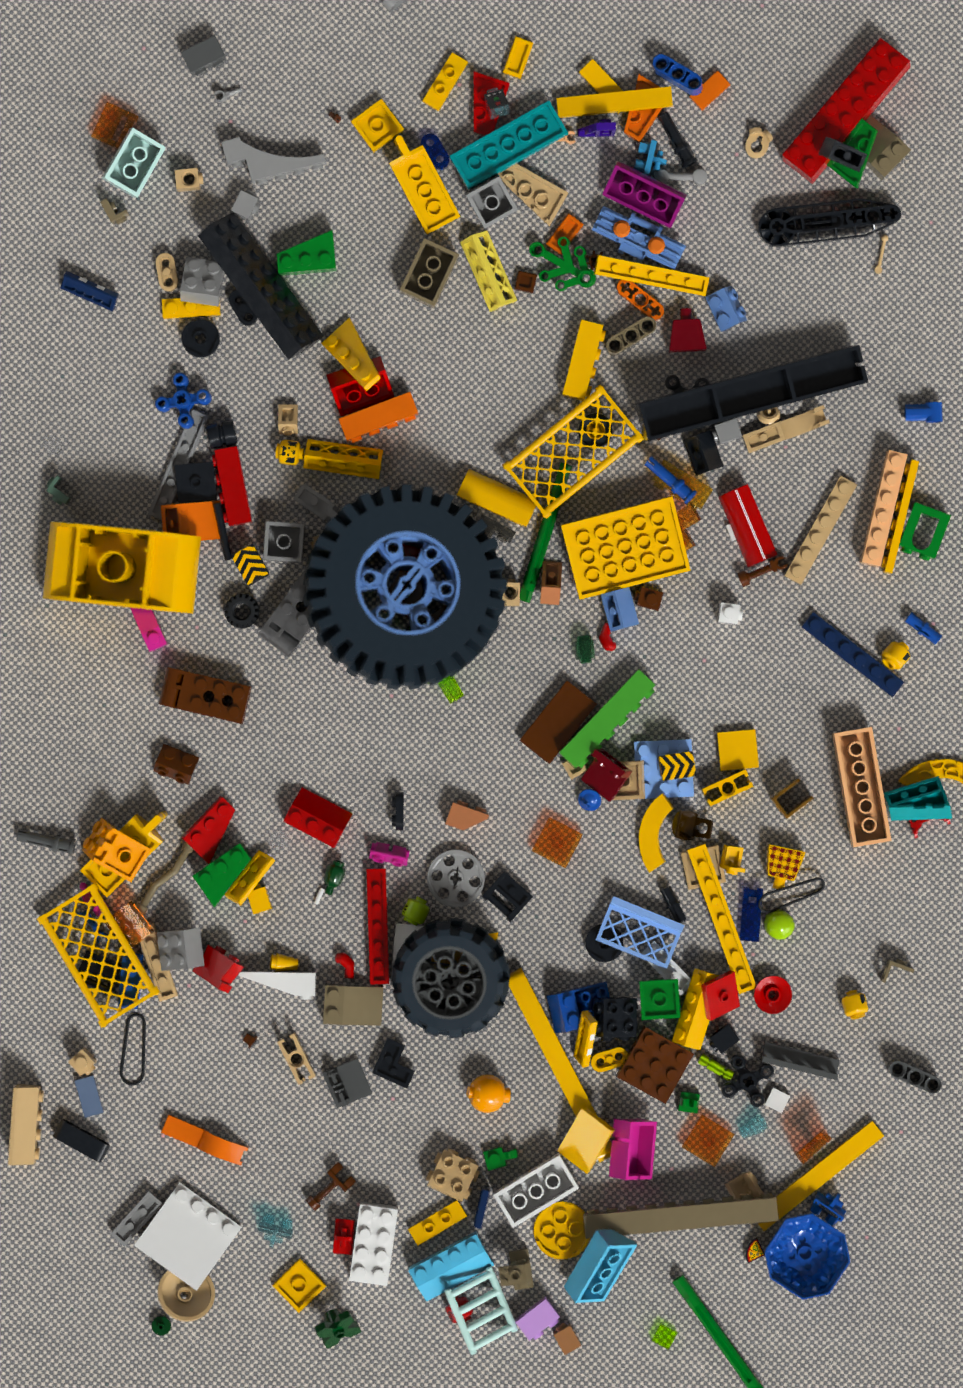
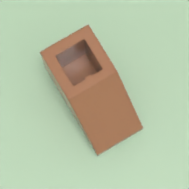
M458 800L457 803H452L445 824L460 830H466L488 819L489 815L486 814L487 810L476 806L474 810L468 808V803Z

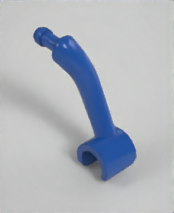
M84 910V912H79V913L76 912V913L85 916L86 913H87V910ZM88 919V924L96 932L97 924L94 920ZM99 929V933H100V934H103V935H107V936H108L107 933L102 932V931ZM100 936L97 937V942H98V943H100V939H99Z

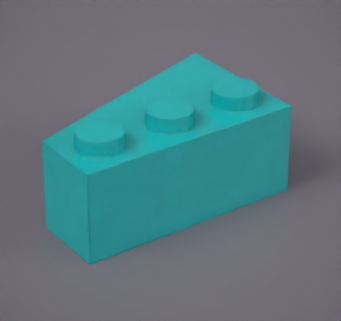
M939 776L883 793L891 821L952 819L950 803Z

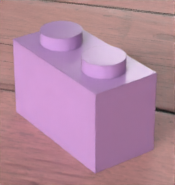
M545 1296L516 1318L515 1323L529 1341L532 1338L536 1340L544 1334L543 1330L548 1326L552 1328L559 1322L560 1314Z

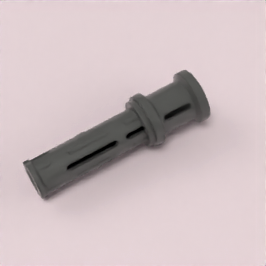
M19 829L16 839L20 842L51 848L53 852L69 853L70 856H73L76 846V839H64L60 835L52 837Z

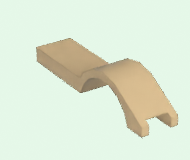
M824 405L742 435L748 452L758 451L829 424L830 420H826L823 409H825Z

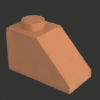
M543 561L540 604L559 605L562 562Z

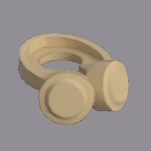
M754 127L749 130L750 136L746 141L745 149L749 157L757 159L767 152L773 137L769 131H762L760 127ZM761 136L762 149L760 152H753L751 144L756 142L757 137Z

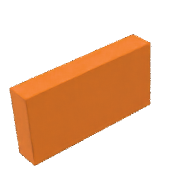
M717 71L703 84L702 92L699 95H690L689 98L703 111L731 84Z
M568 213L546 245L559 255H562L561 247L558 246V239L560 237H567L571 243L584 224ZM563 239L561 241V245L565 246L567 244L566 239Z

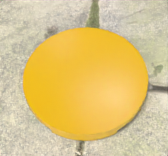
M558 1201L539 1212L534 1223V1237L541 1251L554 1259L574 1258L583 1252L590 1241V1238L586 1239L584 1210L574 1203Z

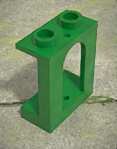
M914 502L900 540V551L910 555L914 552L919 554L918 558L925 561L933 560L936 558L951 515ZM920 515L938 521L930 545L923 550L915 548L912 543V537Z

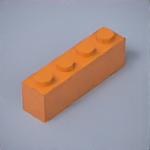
M407 392L339 418V422L347 442L355 443L362 440L364 435L369 434L371 437L379 434L380 429L385 427L388 430L398 426V422L404 420L405 423L411 422L419 414L411 392Z

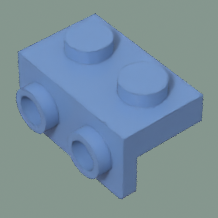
M732 286L724 287L705 297L721 332L747 321L746 311L740 305L738 294Z

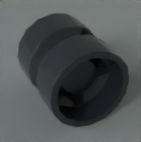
M233 419L222 422L221 426L217 423L206 425L211 449L220 448L223 446V443L226 445L238 444Z

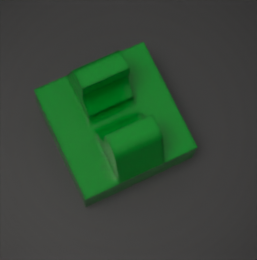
M681 1091L678 1111L698 1113L700 1094Z

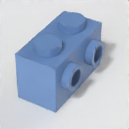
M629 587L601 594L610 632L639 624Z

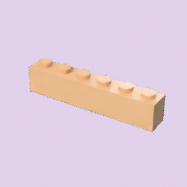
M892 450L886 452L860 559L861 564L881 567L908 454Z

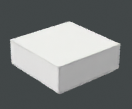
M772 1087L764 1105L782 1113L790 1095Z

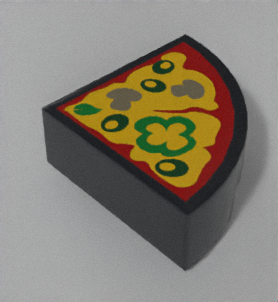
M757 1237L752 1239L747 1247L746 1260L748 1263L765 1256Z

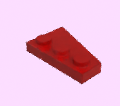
M475 71L474 133L486 136L495 131L503 106L490 110L484 94L503 89L506 96L510 83Z

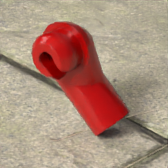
M604 623L599 635V641L606 651H614L616 643L610 637L611 632L608 623Z
M337 953L335 961L345 968L344 978H354V960L347 953Z

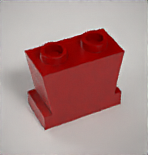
M208 945L203 955L205 966L195 967L192 971L217 989L229 993L232 988L230 984L244 966L238 963L239 959L231 954L227 956L225 954L226 950L216 945L214 948Z

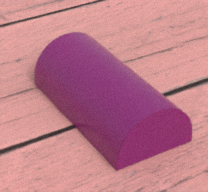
M620 161L616 163L602 194L669 228L672 227L687 194Z

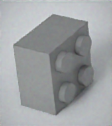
M498 174L465 192L484 229L518 210Z
M186 257L180 288L181 301L219 307L225 272L216 261Z
M266 521L263 560L303 563L305 524Z
M200 927L157 932L161 971L205 966Z

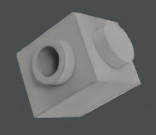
M241 190L231 212H234L236 216L250 221L252 215H256L260 208V204H258L259 199L256 197L257 194L250 190H246V192Z
M737 419L719 422L717 425H714V430L711 431L714 442L718 441L719 445L742 438Z

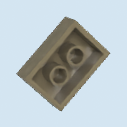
M424 238L400 288V293L435 309L459 259V254Z

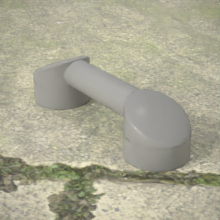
M661 169L655 173L654 178L665 184L668 181L692 180L696 185H703L707 181V173L703 169H696L693 173H668V171Z

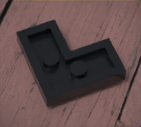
M387 1038L372 1073L407 1089L415 1070L398 1063L405 1045Z

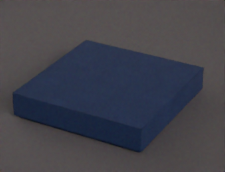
M483 1185L481 1188L474 1219V1228L481 1229L490 1193L489 1186Z

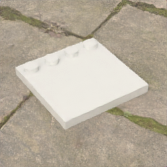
M179 1182L134 1246L197 1291L242 1227Z

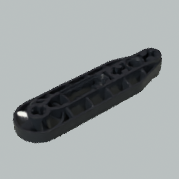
M862 198L780 207L768 210L762 215L758 223V233L762 241L771 247H787L865 238L896 224L901 218V210L893 204ZM853 202L869 203V207L854 209ZM850 203V210L835 211L834 209L835 204ZM831 205V212L816 213L815 211L817 206ZM812 207V214H796V209ZM793 209V216L786 210ZM890 210L893 214H896L893 219L890 216H884L883 221H881L882 215L888 214ZM870 212L875 213L877 220L870 221L867 214ZM863 213V219H857L855 223L849 220L852 215H854V218H860ZM831 217V220L826 219L804 223V220ZM795 221H799L800 230H796L797 225ZM775 224H778V227H782L779 232L772 228ZM787 225H794L792 228H786ZM810 225L812 227L818 225H832L830 227L804 229V226ZM875 226H883L875 230ZM872 227V231L867 234L857 235L856 233L857 228ZM853 229L854 236H837V231ZM834 231L835 238L818 239V233ZM815 233V240L799 242V235ZM783 234L788 239L787 242H785V240L782 238ZM796 236V242L789 243Z

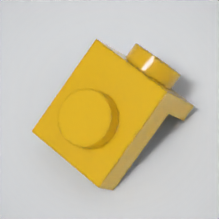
M733 845L723 846L720 867L726 869V873L737 875L738 872L745 873V868L740 867L744 848Z

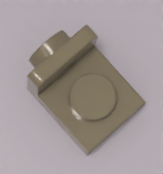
M106 198L100 202L112 224L116 223L119 225L127 220L126 217L129 216L127 210L116 215L115 213L118 212V209L113 201L109 203Z

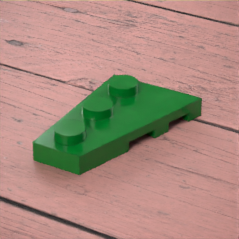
M861 119L843 142L867 154L860 172L849 169L832 160L827 164V166L857 189L878 130L864 119Z

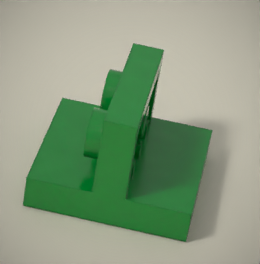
M660 978L639 981L642 1020L680 1018L678 979L662 980Z

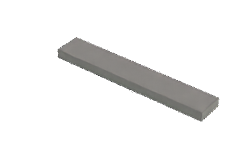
M191 409L190 412L194 419V425L190 429L183 428L148 511V515L162 520L161 505L173 504L177 496L174 465L191 463L210 418L209 415L195 409Z

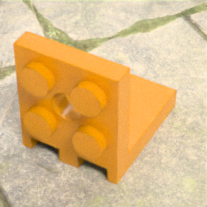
M101 817L94 824L90 837H87L83 842L82 851L92 861L132 882L151 849L117 830L111 823ZM127 851L129 853L128 859L121 861V853Z

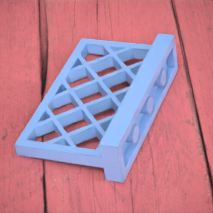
M613 896L595 940L667 969L685 925ZM611 910L618 912L622 920L612 924L609 917ZM633 918L637 920L640 927L630 931L626 921ZM623 922L627 933L617 936L613 926ZM648 926L655 927L657 935L648 938L644 928ZM611 927L615 938L610 940L601 938L603 931ZM641 930L645 940L635 944L631 933ZM666 933L675 935L673 943L665 945L661 935ZM629 935L633 945L627 948L623 947L619 938ZM659 937L663 947L653 951L649 941ZM646 942L650 953L643 955L639 953L637 946ZM664 949L667 955L665 963L658 961L654 953Z

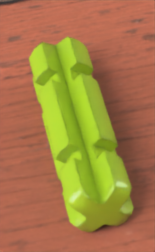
M705 1054L700 1056L698 1059L700 1065L707 1066V1069L719 1076L722 1075V1078L727 1081L731 1080L734 1074L733 1071L725 1069V1066L713 1059L710 1060V1057Z

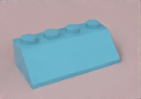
M612 1229L596 1230L564 1285L575 1303L605 1301L634 1252L637 1243Z
M477 1231L415 1263L408 1268V1271L425 1300L429 1301L444 1293L446 1289L459 1285L485 1271L489 1266H494V1263Z

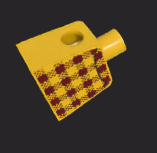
M768 844L767 875L775 877L772 888H783L786 880H795L805 856L804 851Z

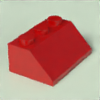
M381 356L371 359L381 378L367 391L345 368L326 375L341 417L394 398Z
M302 787L283 822L335 848L353 813Z

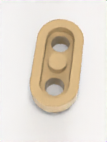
M162 253L156 259L159 285L164 291L172 292L179 284L175 259L168 253ZM165 260L169 261V265L167 267H164L162 265L163 261ZM167 279L173 281L170 286L166 285Z

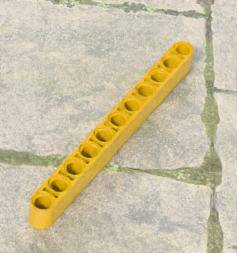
M522 968L511 972L509 987L575 1116L577 1117L584 1106L596 1114ZM610 1139L598 1157L600 1163L611 1157L612 1143Z

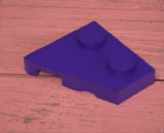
M610 119L600 120V123H594L577 129L578 137L615 136L616 122H611Z

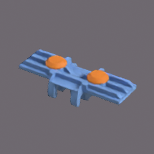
M605 206L602 207L592 231L621 244L618 253L623 255L625 252L637 258V262L641 264L646 256L675 270L686 245L661 234L663 226L660 225L658 227L635 216L636 213L634 212L628 218ZM635 223L655 233V236L651 238L631 228L630 225Z

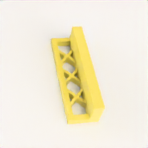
M488 231L473 234L460 242L489 311L492 312L502 306L516 302L517 298ZM480 237L484 238L486 246H483L479 240ZM488 255L492 257L493 264L488 261ZM495 273L500 276V282L496 280ZM503 290L507 292L508 300H505L502 294Z

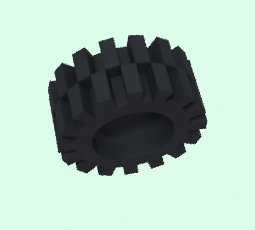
M246 594L232 596L224 608L227 621L236 628H249L259 618L260 609L258 603L254 598ZM239 604H246L249 607V615L244 619H240L235 615V608Z

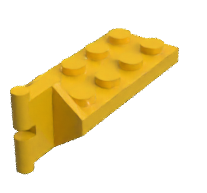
M398 135L394 139V144L401 156L391 161L389 165L427 235L461 216L424 146L421 145L409 151L403 137Z
M162 811L154 816L150 822L135 814L120 831L151 849L148 854L149 856L164 841L155 828L168 814L166 811ZM127 851L122 852L120 860H127L129 853ZM92 860L80 870L92 883H96L99 890L106 897L125 880Z

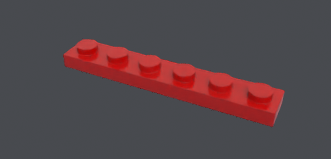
M386 868L366 869L370 985L389 984Z

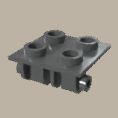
M358 1058L323 1072L337 1108L344 1107L351 1102L372 1094Z

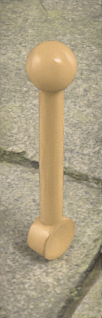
M886 234L881 236L882 244L878 264L874 269L876 274L882 272L881 264L885 244L888 241Z

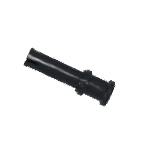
M667 111L659 115L657 118L675 148L674 153L678 155L683 164L682 168L685 169L696 163L698 159L694 158L689 149V143L683 140L669 112Z

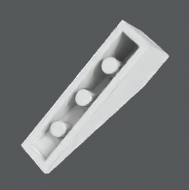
M241 971L238 976L295 996H300V999L311 1000L312 996H316V972Z

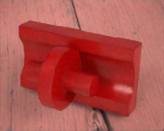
M335 1219L333 1254L352 1255L354 1219Z

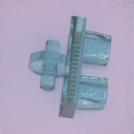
M265 1213L262 1222H259L258 1231L268 1233L264 1235V1239L271 1241L270 1247H273L275 1242L282 1244L283 1238L280 1237L292 1238V1219L283 1218L281 1226L273 1225L275 1216Z

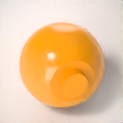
M484 1074L475 1078L470 1086L467 1087L466 1096L476 1110L483 1113H491L500 1109L503 1103H509L511 1090L504 1087V1083L498 1077Z

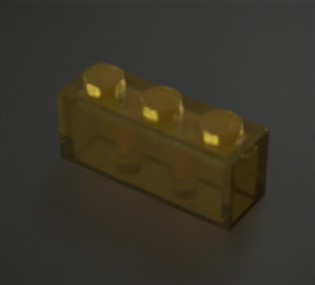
M663 460L661 465L679 480L683 479L685 484L693 491H697L696 495L686 506L694 511L696 509L701 510L713 489L666 460ZM656 474L651 480L654 482V487L661 491L666 489L671 492L670 496H673L677 501L682 499L676 493L673 494L672 488Z

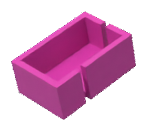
M640 1118L614 1119L613 1128L615 1130L612 1136L615 1137V1140H612L609 1177L623 1180L652 1179L657 1122Z

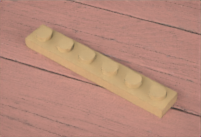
M843 476L839 477L787 569L785 577L799 585L803 583L857 484Z

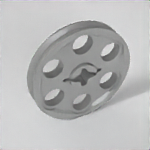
M458 849L445 851L438 855L429 867L427 874L429 890L437 901L446 906H466L477 899L484 887L485 875L483 867L479 860L467 851ZM446 855L454 857L455 862L453 865H445L444 857ZM465 858L473 860L474 865L471 869L463 867L462 863ZM458 867V876L462 880L457 882L454 890V883L450 877L455 875ZM434 870L442 872L443 877L441 880L435 881L432 879L431 874ZM472 876L480 878L479 886L473 887L470 885L469 880ZM441 888L449 890V896L445 899L440 898L438 895V891ZM460 891L468 893V899L465 902H461L457 898V894Z

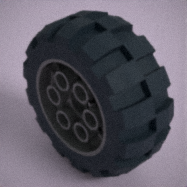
M450 918L447 921L437 919L426 923L424 927L414 930L405 939L402 947L398 950L393 964L391 981L393 982V995L396 1004L402 1008L404 1017L413 1026L417 1024L425 1029V1033L436 1037L440 1034L448 1035L449 1038L464 1037V1034L480 1031L494 1017H497L508 995L510 972L509 963L506 961L503 948L497 940H494L488 934L486 929L478 924L466 923L465 919ZM455 950L463 952L458 962L454 961ZM430 956L438 964L436 967L427 961ZM443 958H447L451 964L443 966L440 961ZM466 964L469 967V971L462 972L459 966ZM429 971H433L436 973L437 977L435 979H429L426 973ZM480 971L481 977L469 978L471 973ZM448 974H451L452 977H455L453 982H451L450 979H446L448 977ZM422 983H428L432 986L423 989ZM465 983H471L474 989L471 991H467L464 989L463 985ZM438 990L441 996L434 998L431 995V991ZM462 995L469 996L471 1000L466 1002ZM451 996H457L460 1001L456 1004H453L450 1002L449 998ZM442 998H446V1005L440 1004Z

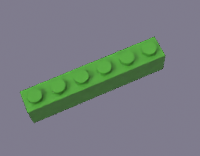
M638 669L568 742L559 754L574 769L578 766L582 768L589 761L587 759L588 755L591 752L593 753L595 749H600L602 747L600 743L604 739L608 741L615 734L613 729L617 725L621 727L628 720L626 716L629 712L635 713L641 706L639 702L644 697L648 699L655 692L652 689L655 684Z

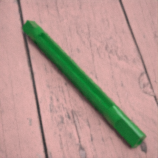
M560 463L558 470L564 469V463ZM566 464V470L571 471L572 466ZM557 472L554 483L561 484L563 482V473ZM570 473L565 474V484H567ZM553 485L550 496L558 498L563 494L562 487L560 485ZM560 506L551 512L552 515L547 519L543 517L521 586L520 601L527 603L531 601Z
M684 1275L674 1279L672 1283L745 1383V1386L747 1388H763Z

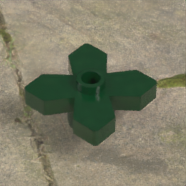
M337 1309L329 1310L324 1315V1322L314 1327L316 1334L319 1338H322L326 1348L338 1344L343 1337H353L361 1333L359 1324L354 1321L349 1310L343 1313Z

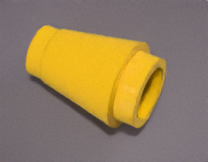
M276 953V955L271 954L270 970L280 972L298 969V959Z

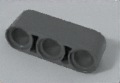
M893 1059L888 1063V1072L897 1079L933 1094L939 1092L942 1087L941 1080L933 1074L898 1059ZM897 1063L901 1064V1071L899 1073H893V1065ZM917 1071L919 1073L918 1080L911 1081L910 1074ZM931 1079L937 1081L934 1089H929L927 1086L928 1081Z

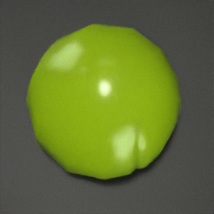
M780 909L768 913L763 922L766 933L777 940L788 938L792 935L795 928L794 919L787 912Z

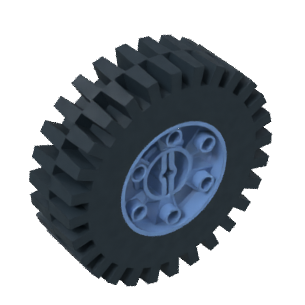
M402 484L397 490H391L390 486L379 488L375 494L370 495L367 492L360 495L354 503L346 504L334 518L332 517L317 539L307 561L308 567L303 581V585H306V592L303 600L304 607L309 609L307 620L310 628L315 627L318 633L317 642L321 647L326 645L331 651L329 658L336 664L341 661L347 666V673L353 677L360 674L367 678L366 683L374 686L380 682L387 684L388 689H398L401 686L417 689L424 684L430 683L431 686L441 682L448 676L455 675L469 664L489 643L490 637L499 626V616L505 608L506 601L502 600L503 594L507 589V579H502L505 562L503 557L498 558L495 551L499 546L496 538L492 537L489 539L485 534L487 524L482 518L476 522L470 516L473 509L468 505L464 504L458 507L452 503L454 496L446 492L441 497L433 495L434 488L424 486L419 491L412 490V484ZM402 544L420 548L418 558L403 557ZM395 545L397 552H389L388 546ZM376 551L379 552L387 563L380 573L364 566L369 557ZM426 552L430 554L434 559H429L426 556ZM439 563L447 580L435 582L430 568ZM398 570L409 571L406 576L397 582L394 592L389 595L387 590L388 575ZM413 574H415L416 576L409 583L406 590H404L395 601L394 598L402 590V587L409 581ZM364 575H372L374 581L367 583L364 580ZM420 580L423 588L421 600L412 605L400 604L403 599L413 592L417 581ZM442 586L449 588V595L442 594ZM378 590L382 603L372 611H369L363 601L361 592ZM432 599L446 605L443 614L436 622L425 609ZM385 610L388 613V618H380L378 612ZM395 613L408 614L410 631H400L389 627ZM418 616L426 618L425 625H420L417 622Z

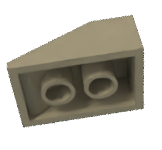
M870 115L866 121L876 128L878 132L866 166L882 181L909 154L911 149L898 136Z
M326 984L323 1024L381 1026L383 987Z

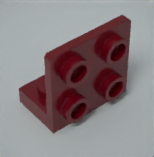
M595 749L592 753L595 759L581 780L611 802L632 773V770L604 749Z

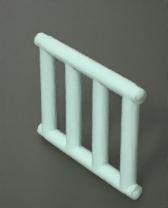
M492 1266L487 1267L486 1272L460 1286L444 1291L471 1355L477 1353V1349L506 1333L518 1331ZM487 1279L490 1280L493 1287L492 1290L461 1307L458 1306L455 1299L457 1295ZM495 1296L497 1297L500 1307L466 1325L462 1314ZM504 1314L507 1325L473 1342L470 1335L471 1331Z

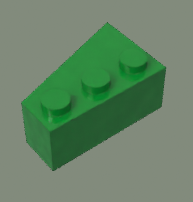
M333 230L277 253L279 275L337 271Z
M239 843L193 875V878L214 908L252 859L242 843Z

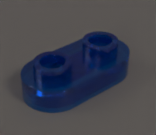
M429 133L424 135L421 139V145L424 146L435 169L444 170L449 165V155L435 134ZM432 140L434 144L432 146H428L427 141ZM439 156L444 159L441 163L436 161V158Z

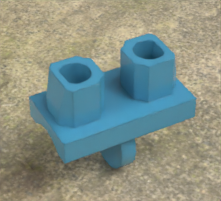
M651 140V143L640 142L638 153L646 154L648 157L647 161L636 159L634 169L650 175L652 162L655 163L654 170L659 171L660 165L667 164V160L662 158L664 152L658 151L657 157H654L657 141Z

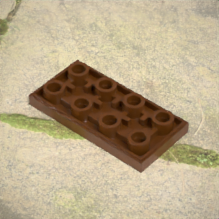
M566 681L519 741L550 764L597 704L569 681Z

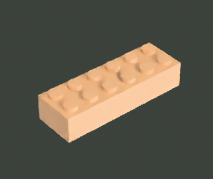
M872 727L832 733L851 847L892 841Z

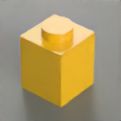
M256 885L248 896L253 915L273 908L266 886Z

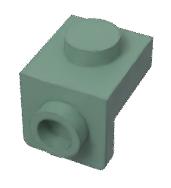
M58 475L55 478L52 477L46 485L48 487L46 491L53 495L52 500L59 505H62V503L68 505L71 498L56 489L62 478Z

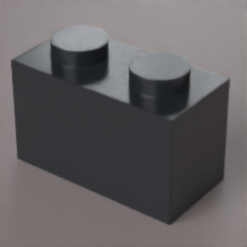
M825 137L818 155L857 172H860L867 156L866 153L829 137Z

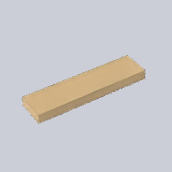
M155 923L137 928L136 932L154 986H157L160 991L158 994L159 1001L178 996L170 970L161 971Z

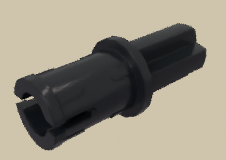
M669 886L661 890L660 892L667 904L666 908H669L674 920L678 923L686 921V917L679 904L680 901L677 900L672 887Z

